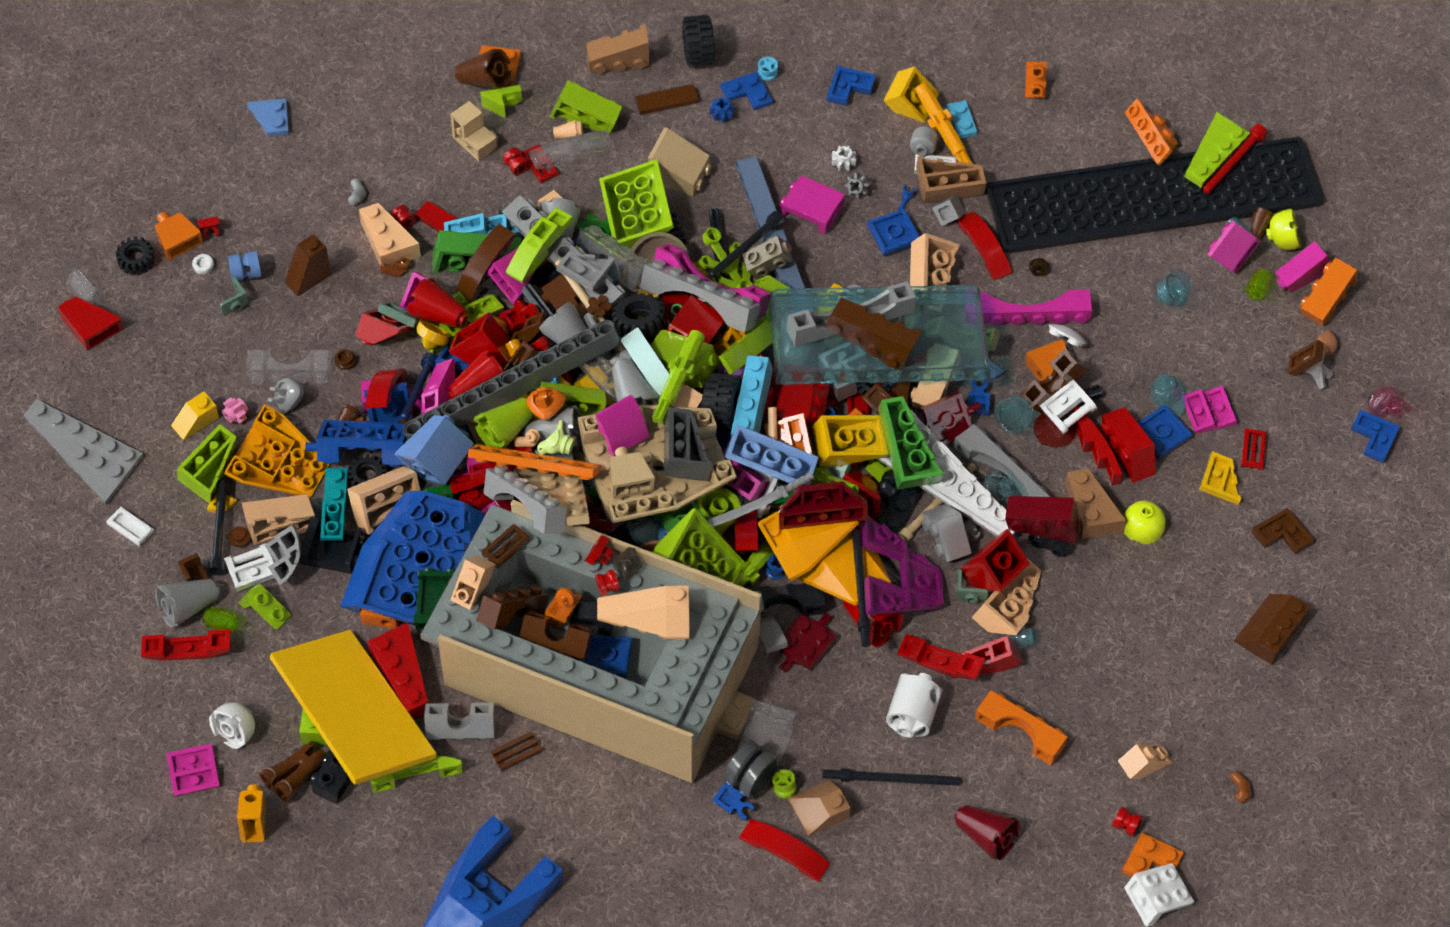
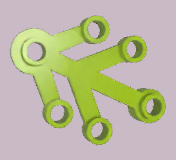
M710 227L703 233V242L707 246H711L719 260L722 261L727 255L719 244L721 233L718 229ZM734 242L730 246L729 252H733L735 250L734 247L737 248L741 244ZM706 255L702 256L698 261L699 267L703 270L713 269L720 263ZM740 257L722 271V273L729 275L732 280L724 278L721 274L715 277L718 282L714 278H709L713 282L725 287L743 288L753 285L750 281L751 274L747 272L744 261L740 265V269L743 272L742 277L737 272Z

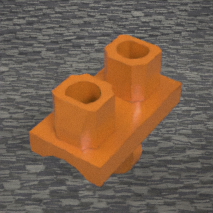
M1026 61L1025 98L1046 97L1047 61Z
M561 587L545 611V615L551 617L550 624L561 628L581 601L582 595L573 594L570 588Z

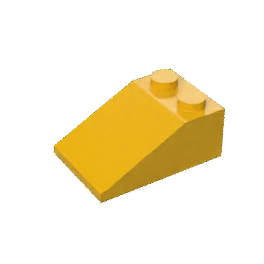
M880 415L821 416L812 425L819 466H841L887 457L889 455Z

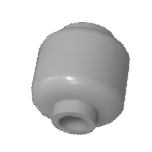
M926 126L916 128L910 140L911 151L919 156L933 154L938 141L937 133Z

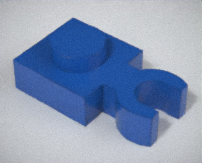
M976 379L972 380V391H969L968 406L979 402L981 405L979 406L981 410L973 414L989 415L990 393L986 392L988 388L987 380H984V385L981 387L976 385Z
M726 782L712 799L713 803L730 815L736 810L739 817L745 821L748 818L742 814L743 809L749 808L752 811L755 809L751 803L741 802L744 795Z

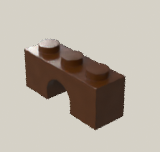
M1066 349L1050 363L1054 369L1048 378L1043 381L1034 379L1020 393L1030 407L1041 414H1044L1040 408L1042 403L1070 381L1074 380L1076 382L1088 370L1076 355Z
M529 611L524 615L519 638L557 653L567 654L568 657L578 661L588 655L594 633L593 628L572 623L568 627L565 637H556L550 631V616Z

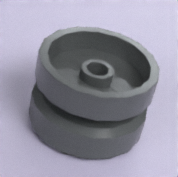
M749 740L741 746L729 762L723 775V781L733 788L740 786V793L749 799H753L771 780L777 769L779 758L768 751L762 753V747L753 740Z

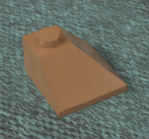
M830 780L788 798L808 837L843 822L850 817L848 802L840 788Z

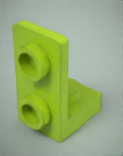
M261 584L252 587L238 602L244 609L251 606L275 630L279 629L291 615Z

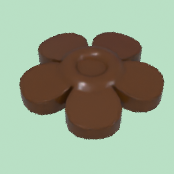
M600 295L598 300L595 297H591L588 300L590 306L587 308V311L591 315L596 313L597 317H604L605 311H610L612 308L611 303L607 302V297L604 295Z

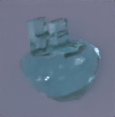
M995 469L991 471L982 483V486L991 493V496L999 504L1007 497L1016 494L1014 490H1011L1015 482L1010 480L1000 470Z
M652 515L627 521L628 532L632 540L641 546L658 539V526L660 523Z

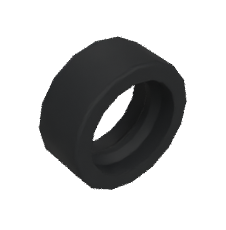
M593 602L579 603L573 611L570 621L571 624L575 623L593 628V634L610 635L614 626L613 624L597 620V603Z

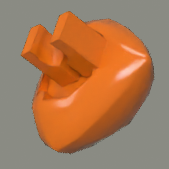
M537 388L528 396L526 404L539 419L549 420L563 407L566 396L563 392L554 388Z

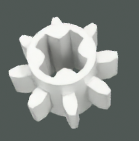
M838 146L837 152L832 151V166H837L838 171L841 169L849 171L851 165H856V151L852 152L849 146Z

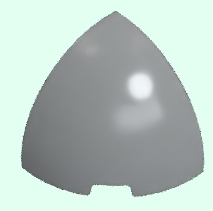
M294 524L275 535L273 540L265 544L266 549L275 561L268 568L279 585L283 584L293 574L300 559V537Z

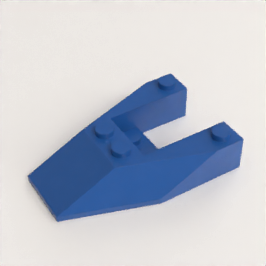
M492 815L477 831L447 874L423 927H521L564 880L563 869L544 856L511 893L482 871L511 840L510 828Z

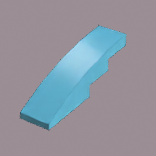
M484 213L444 222V231L489 234L500 223L515 233L516 237L523 236L508 222L504 214L486 218Z

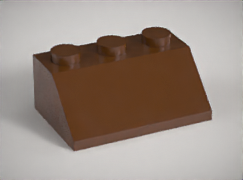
M1269 594L1234 642L1272 665L1307 619L1311 606L1293 595Z

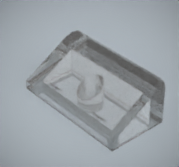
M75 266L72 267L66 281V286L76 297L96 306L101 304L99 292Z

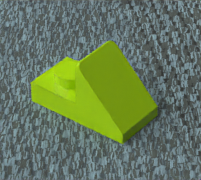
M520 85L480 92L482 106L506 118L504 105L514 106L522 102Z

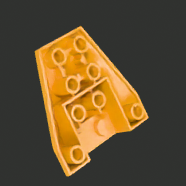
M264 404L224 474L245 485L296 496L307 494L308 498H311L325 474L326 468L330 464L317 462L316 451H305L306 442H311L282 413Z
M779 510L757 521L759 529L772 548L790 582L810 571L859 524L858 521L780 530Z
M851 531L810 571L799 576L797 579L856 606L858 605ZM862 547L865 579L868 576H872L891 583L878 553Z

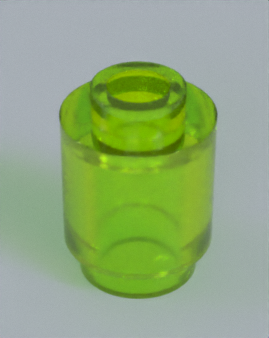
M1259 269L1253 273L1245 287V292L1249 298L1253 300L1263 299L1272 284L1271 273L1264 269Z
M212 606L209 610L205 611L203 622H205L206 628L213 630L230 629L231 632H234L238 623V615H235L232 611Z

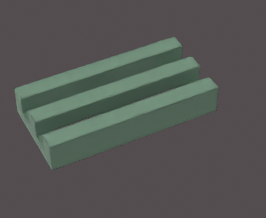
M391 302L379 304L378 312L412 328L417 327L420 318L409 315L408 310Z

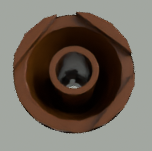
M492 49L458 64L454 74L457 81L461 84L500 89L508 86L512 71L508 69V64L511 63L507 54L502 49Z

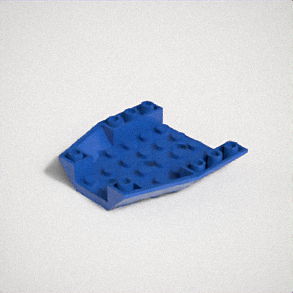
M424 490L406 491L363 544L340 607L358 613L361 610H365L414 625L419 581L417 571H423L425 568H433L440 572H446V569H456L486 514L464 502ZM436 513L443 515V519L439 523L431 521L432 516ZM427 554L429 556L427 562L421 564L416 561L418 555ZM411 594L414 596L413 602L408 605L403 604V596Z

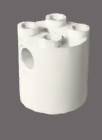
M920 673L919 676L900 675L886 722L903 737H923L929 734L943 689L931 681L932 677L928 674Z

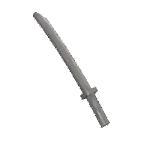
M809 472L788 485H781L774 492L739 508L707 519V521L714 527L738 518L782 497H788L789 493L795 491L799 486L813 481L814 477Z

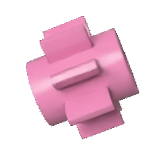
M230 397L223 403L225 408L222 410V414L229 423L235 421L240 424L247 419L245 414L249 409L242 399L238 398L236 400Z

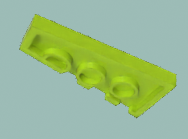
M1216 112L1186 171L1185 178L1202 188L1249 138L1250 133Z

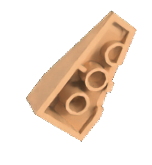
M1028 558L1027 560L1030 564L1001 592L994 591L972 616V619L987 632L1016 635L1028 621L1029 609L1033 603V594L1037 588L1041 569Z
M662 586L597 598V620L620 627L628 626L638 629V632L645 634L646 632L653 633L663 639H689V586Z

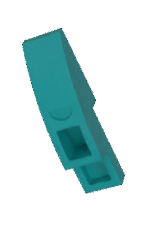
M326 468L321 540H343L348 502V468Z

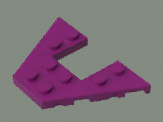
M868 516V520L861 521L862 547L900 561L901 587L872 576H868L864 580L866 615L939 609L944 604L941 570L930 563L921 553L916 555L907 547L908 543L896 533L891 532L884 523L879 525L870 516Z

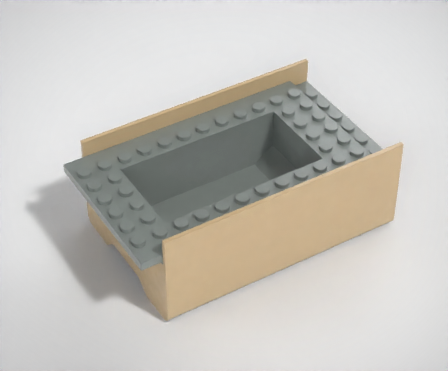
M512 500V512L491 504L420 635L422 640L439 646L444 685L482 701L494 703L495 706L693 783L716 734L719 733L738 741L756 704L755 698L737 692L759 646L761 594L581 525L567 526L565 524L564 533L543 534L534 528L533 519L523 503ZM513 524L530 537V542L498 569L494 568L488 586L471 610L451 601L466 559L474 555L484 558L481 551ZM515 532L514 534H512V535H511L507 540H505L499 547H497L491 554L493 555L497 550H499V549L502 547V545H503L505 542L509 541V540H510L512 537H514L517 533ZM604 535L609 539L605 547L611 548L614 554L606 565L600 563L598 559L593 565H590L584 560L598 538ZM611 569L616 574L620 591H610L605 596L662 586H689V639L659 638V635L646 632V634L638 632V629L628 626H613L612 633L609 636L632 637L633 641L626 679L585 664L583 659L578 661L519 638L524 618L516 614L513 615L507 627L498 629L490 628L476 621L483 595L493 594V592H504L506 589L514 590L518 589V587H530V585L540 586L544 592L550 594L547 607L561 587L570 588L573 594H581L582 598L579 603H597V598L605 596H601L598 590L595 575L599 573L604 575Z

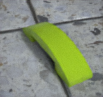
M436 756L433 760L372 779L373 793L394 789V780L439 770L440 778L462 774L461 760Z

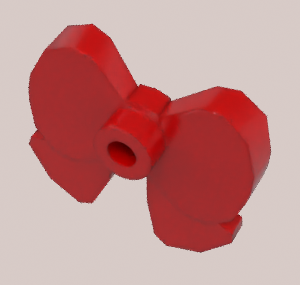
M519 300L514 303V310L523 325L527 318L540 313L533 303H529L527 306H524Z

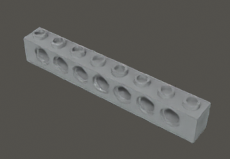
M521 195L502 211L508 222L524 237H526L542 216L544 218L547 217L543 211L537 212L535 210L537 207L529 198L525 200ZM561 235L548 249L549 255L546 259L557 268L555 262L558 259H563L568 251L577 252L582 255L586 253L580 247L576 249L573 246L575 243L569 236L563 237ZM606 273L593 291L582 285L581 287L589 298L595 297L598 300L600 295L607 297V302L611 303L612 308L610 311H605V316L610 320L613 308L617 306L616 303L623 301L626 292L619 285L614 286L612 278Z

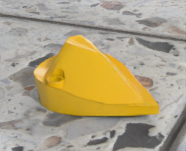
M420 319L417 325V333L422 337L424 348L431 350L439 345L447 346L451 337L447 331L424 319Z

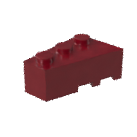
M1008 497L1005 519L1009 530L1077 544L1080 520L1073 497Z

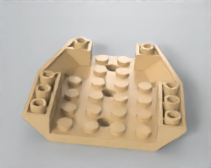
M638 405L645 420L649 437L629 448L628 452H639L642 454L654 475V491L612 499L609 462L613 456L609 454L605 436L599 432L595 414L578 417L582 447L586 460L590 463L601 464L600 473L593 477L606 518L613 523L678 510L736 479L730 459L725 460L716 438L717 424L709 408L672 407L689 409L693 413L700 431V439L706 447L707 457L713 464L708 481L664 476V470L656 471L653 469L656 466L664 468V423L659 424L652 421L657 405Z

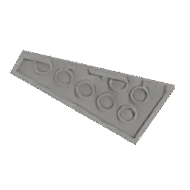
M37 399L24 414L25 419L47 440L50 446L60 454L66 463L106 505L143 458V453Z

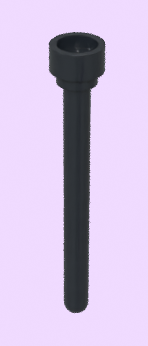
M777 211L769 214L766 223L710 270L709 276L711 278L718 276L771 229H779L785 223L783 216Z
M220 479L218 482L213 555L207 562V572L211 575H222L225 572V562L221 558L227 481L225 479Z

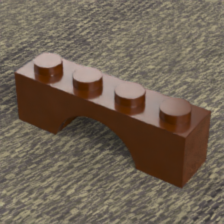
M530 585V587H518V589L514 590L506 589L504 592H493V594L483 595L476 621L490 628L498 629L507 627L514 614L522 618L529 611L545 615L550 594L544 592L540 586Z

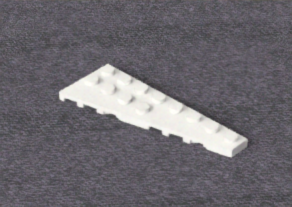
M910 410L916 420L915 423L925 437L924 440L929 450L935 456L938 467L944 473L940 482L919 487L995 536L1008 529L1005 519L1006 509L991 496V493L977 481V478L963 466L961 461ZM889 455L877 458L878 461L893 470Z

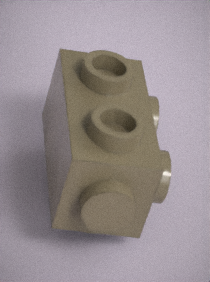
M778 235L769 238L759 246L752 247L749 251L742 254L747 272L757 279L765 277L771 271L781 268L786 263L792 261L790 253L792 248L788 241H784Z

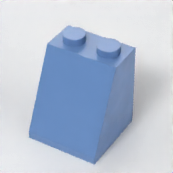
M434 415L394 455L409 469L415 471L422 481L445 485L468 453V449L474 443L468 438L469 434L466 431L458 429L454 425L455 422L447 415Z

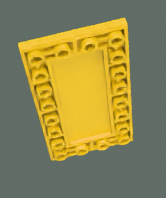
M351 629L271 653V661L354 785L436 758V752Z

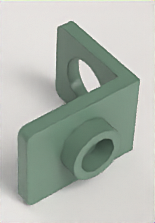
M235 277L232 278L234 289L238 294L220 304L223 316L231 312H238L243 306L248 304L247 294Z
M958 569L957 600L965 601L968 604L985 602L988 590L961 588L962 570Z

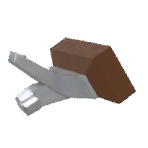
M1316 340L1290 355L1288 374L1296 376L1301 372L1309 373L1315 379L1319 390L1325 388V379H1330L1333 372L1323 364L1324 343Z

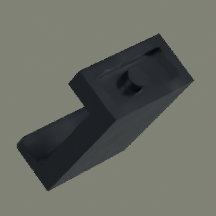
M311 517L301 546L300 563L302 565L352 574L359 557V549L366 542V536H363L362 528L357 527L356 532L345 530L343 540H321L320 519Z

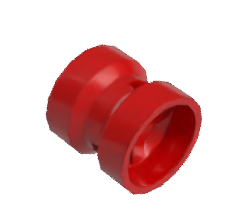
M517 147L511 148L503 156L504 163L510 166V170L515 176L525 173L530 168L529 160L523 157L522 151Z
M1121 806L1112 823V827L1118 830L1125 829L1126 834L1133 837L1134 831L1139 827L1143 816L1137 813L1132 815L1127 808Z

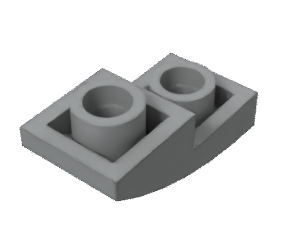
M772 615L761 618L760 641L766 654L788 647L787 640Z

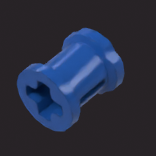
M772 554L767 562L765 572L768 578L779 580L785 575V571L776 555Z

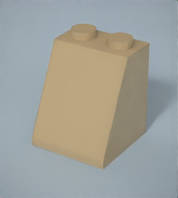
M664 127L648 156V162L658 160L665 187L690 196H694L696 191L701 190L704 182L703 178L705 175H709L712 167L710 155Z

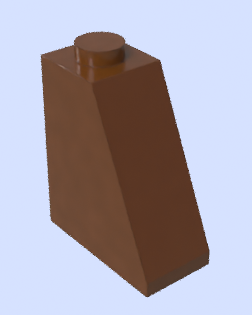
M314 234L297 244L285 280V284L297 297L331 275L327 248Z

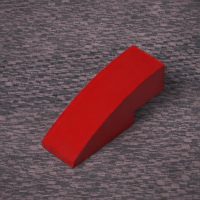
M756 510L742 515L735 520L734 539L736 550H758Z

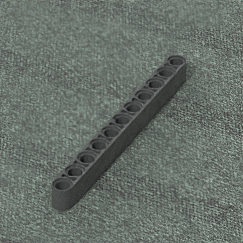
M610 320L601 321L408 421L403 426V433L407 440H409L434 415H447L454 420V425L460 428L474 421L476 415L504 405L539 387L541 381L549 382L616 347L620 342V337L614 323Z

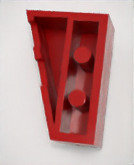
M1122 407L1103 414L1102 424L1100 425L1101 433L1104 437H1107L1131 482L1134 483L1155 475L1154 443L1128 410Z

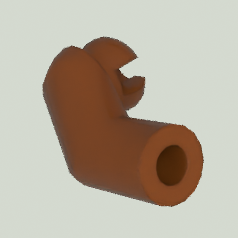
M404 257L393 265L382 263L380 273L400 277L408 271L411 264L410 260Z
M1236 770L1229 778L1238 786L1239 791L1235 794V798L1240 803H1245L1251 797V784Z

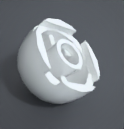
M237 702L225 703L214 710L209 717V724L214 735L220 734L229 740L223 743L234 749H238L246 744L255 730V720L252 712Z

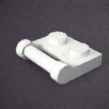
M1072 380L1042 403L1040 408L1057 426L1060 432L1065 434L1071 425L1089 411L1093 412L1097 409V406L1081 387ZM1082 401L1085 403L1063 422L1060 420L1061 417Z
M265 544L259 545L260 548L231 558V556L224 558L237 592L275 578L268 568L274 562ZM263 556V558L235 567V565Z

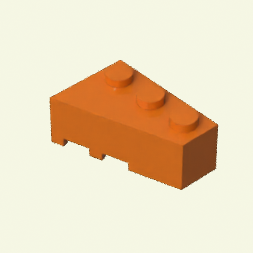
M1336 257L1332 263L1328 262L1323 270L1324 275L1321 279H1317L1311 288L1313 290L1310 296L1306 295L1300 304L1301 314L1321 326H1324L1335 312L1341 299H1345L1347 296L1345 293L1351 285L1354 287L1357 283V269Z

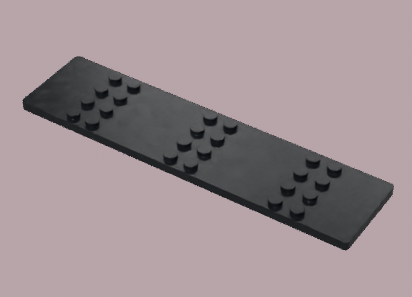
M1301 137L1254 143L1209 194L1204 193V186L1201 188L1185 178L1186 171L1196 152L1170 155L1161 165H1158L1153 158L988 182L985 190L1004 253L1251 217L1257 207L1272 213L1287 209L1297 210L1317 207L1321 205L1323 198Z

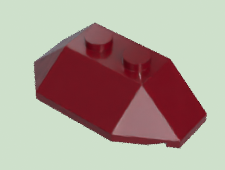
M844 481L799 486L779 509L780 530L868 520L867 501Z

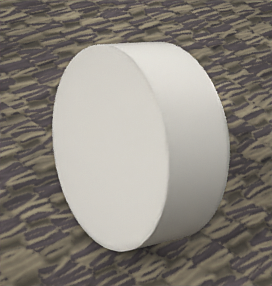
M200 254L193 259V269L198 274H207L214 268L213 259L207 254Z

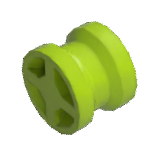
M783 769L773 775L772 780L776 796L786 799L796 793L797 789L793 772Z

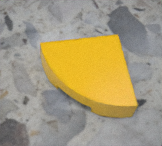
M218 491L207 507L209 512L216 513ZM226 495L225 511L231 509L237 503V499Z

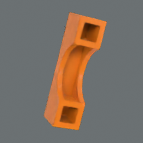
M990 690L976 709L975 720L993 731L1002 726H1016L1026 731L1033 742L1032 754L1051 766L1066 746L1067 736L1063 731L1047 725L1042 718L1034 717L1026 712L1022 706L1011 703L1000 693Z

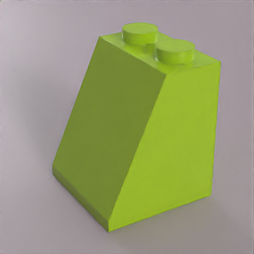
M661 330L650 346L669 372L668 365L671 359L676 360V357L679 356L687 337L667 330ZM705 342L702 343L693 363L695 365L694 370H696L692 379L688 378L684 385H688L691 388H703L708 377H710L719 364V358L715 353L713 345Z

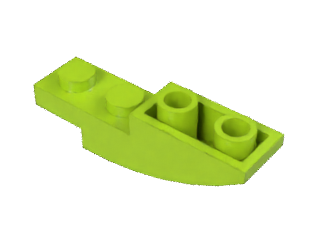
M557 207L546 218L542 216L520 244L506 270V274L524 283L549 255L548 249L571 225L573 216Z

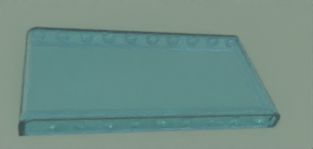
M974 285L910 286L916 297L914 313L888 321L895 324L897 321L905 324V328L912 331L916 328L922 332L899 370L889 367L885 362L869 355L865 350L851 344L839 335L794 347L787 332V321L790 314L809 310L812 313L833 312L841 297L856 304H861L883 293L888 287L776 289L771 292L769 300L775 383L789 385L989 380L991 371L980 289Z

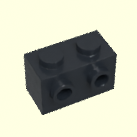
M331 751L330 754L328 753L324 757L320 771L314 773L310 784L314 794L337 804L349 786L351 779Z

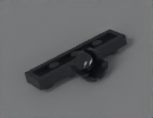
M890 474L886 475L879 484L878 492L881 497L880 499L885 501L887 507L878 524L883 525L884 523L891 532L898 534L919 497L922 488L915 486L898 490L895 477Z

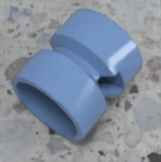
M257 251L246 252L244 256L240 254L228 256L232 278L235 277L238 281H244L245 277L250 279L262 277Z

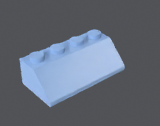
M739 425L736 426L724 455L725 458L788 483L809 472L813 475L818 457Z

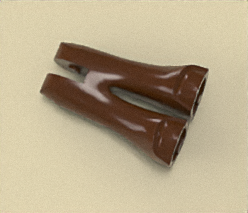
M310 741L286 760L273 766L264 767L258 773L262 782L267 787L271 785L269 789L273 792L275 791L282 801L288 803L305 780L322 766L323 759L327 753L322 749L318 750V746L313 741Z

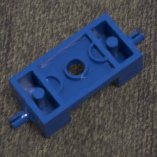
M324 420L316 438L317 443L306 442L305 451H316L317 462L334 464L340 461L344 448H366L368 450H377L379 448L382 449V464L397 467L404 465L394 454L408 441L403 433V426L406 423Z

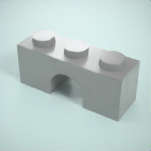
M430 703L425 705L426 739L462 740L465 738H494V703H471L470 714L464 718L452 716L449 712L448 703Z

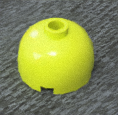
M1287 209L1276 213L1270 220V228L1266 229L1268 240H1273L1277 248L1285 251L1301 248L1300 237L1297 238L1298 226L1293 210Z
M1151 501L1135 502L1127 508L1123 515L1126 520L1124 533L1132 541L1141 542L1140 544L1154 543L1161 538L1165 531L1166 518L1164 512L1157 504Z

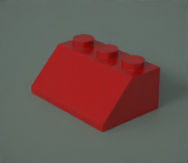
M783 366L776 405L777 420H783L782 418L804 413L809 437L813 436L812 425L821 416H825L830 380L816 369Z

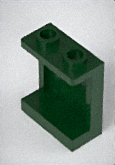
M425 568L423 571H417L419 580L417 608L413 622L416 629H424L456 569H446V572H440L433 568Z

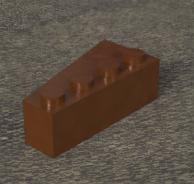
M563 274L541 288L544 292L541 294L547 305L552 303L556 310L570 301L574 304L581 319L588 313L586 307Z
M842 297L824 326L832 333L845 338L851 344L860 347L869 355L875 356L896 370L900 369L922 332L916 328L914 331L907 329L905 324L897 321L896 324L885 319L883 314H871L866 307Z

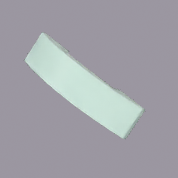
M637 327L620 340L660 398L670 374Z

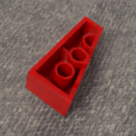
M404 623L369 640L368 646L370 654L383 677L412 719L416 720L425 715V705L428 704L409 624Z

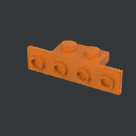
M1137 98L1125 111V114L1155 162L1161 165L1178 142L1174 138V132L1165 124V118L1160 114L1155 115L1148 112L1142 101Z

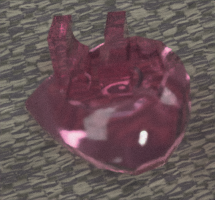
M1383 386L1375 389L1367 400L1368 412L1377 417L1383 416L1388 411L1396 418L1401 413L1400 410L1406 405L1397 397L1396 389L1392 386Z

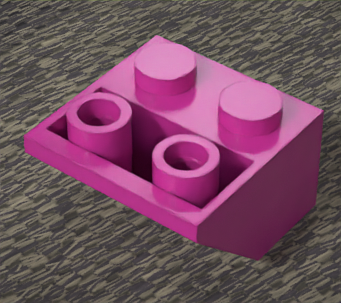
M1232 220L1231 223H1227L1224 226L1218 241L1215 240L1210 245L1208 255L1231 272L1237 274L1261 240Z

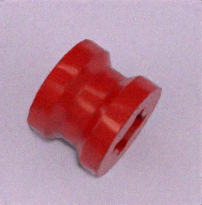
M406 205L397 206L390 214L405 230L413 226L416 221L415 215L409 213V208Z
M613 569L608 570L604 575L600 573L595 575L596 584L601 596L607 595L610 591H620Z

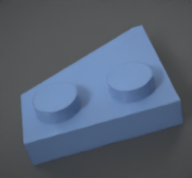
M286 99L247 102L249 111L253 113L268 136L289 135Z

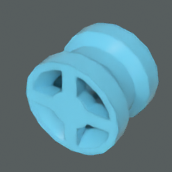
M772 57L760 59L758 62L759 77L764 81H772L777 77V61Z

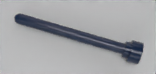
M428 352L423 355L421 360L422 370L401 414L402 420L409 419L429 373L435 368L438 356L434 353Z

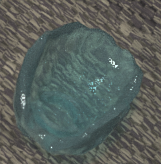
M1013 395L998 401L995 406L994 416L1003 430L1007 433L1017 434L1020 431H1024L1031 424L1033 409L1026 399Z

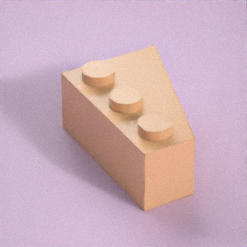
M402 466L348 488L356 527L362 528V531L368 535L374 531L373 528L383 521L406 491H421L417 473Z

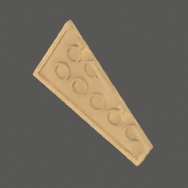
M514 468V472L518 473V476L527 479L530 484L538 486V489L547 492L549 496L558 499L561 504L567 507L565 520L567 526L589 524V513L583 481L579 476H560L558 472L553 471L541 473L535 468L525 470Z

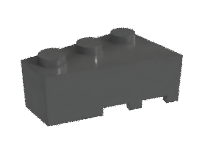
M669 407L664 423V476L708 481L713 464L707 457L705 444L700 439V431L693 413L689 409Z

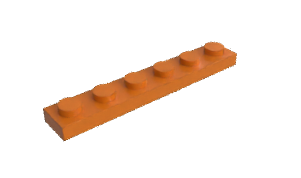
M476 444L468 449V458H474L475 461L481 463L492 461L496 462V465L508 466L510 464L524 470L535 468L541 473L553 471L558 472L560 476L577 475L583 480H591L600 473L601 464L481 444Z

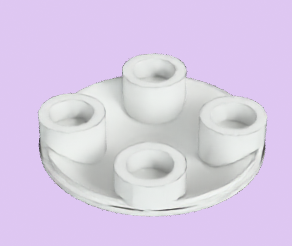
M1049 324V333L1059 338L1066 336L1069 338L1067 342L1077 347L1087 344L1077 331L1065 325Z

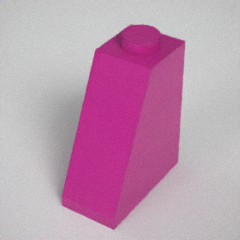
M1314 241L1275 272L1278 277L1276 282L1283 291L1287 288L1292 293L1324 275L1323 270L1330 260Z
M517 249L494 262L487 272L513 305L522 295V287L528 284L534 274L533 272L524 283L506 274V270Z

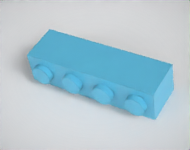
M747 356L731 436L737 425L760 433L773 372L769 357Z

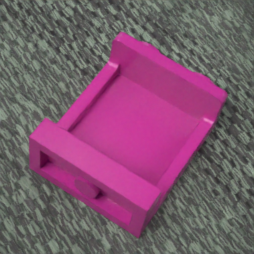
M800 175L797 182L794 181L792 183L788 196H784L780 203L782 216L785 217L788 212L817 224L818 232L826 234L844 206L845 194Z

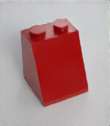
M690 295L670 323L667 331L688 337L690 331L697 330L704 334L703 342L712 344L725 321L716 309Z
M488 312L456 332L449 352L470 364L483 350H488L489 352L486 355L488 357L493 355L502 369H504L511 359L505 346L506 343L511 341V338L491 313Z
M1006 529L989 541L960 569L962 570V576L970 587L1001 592L1030 563L1010 530Z

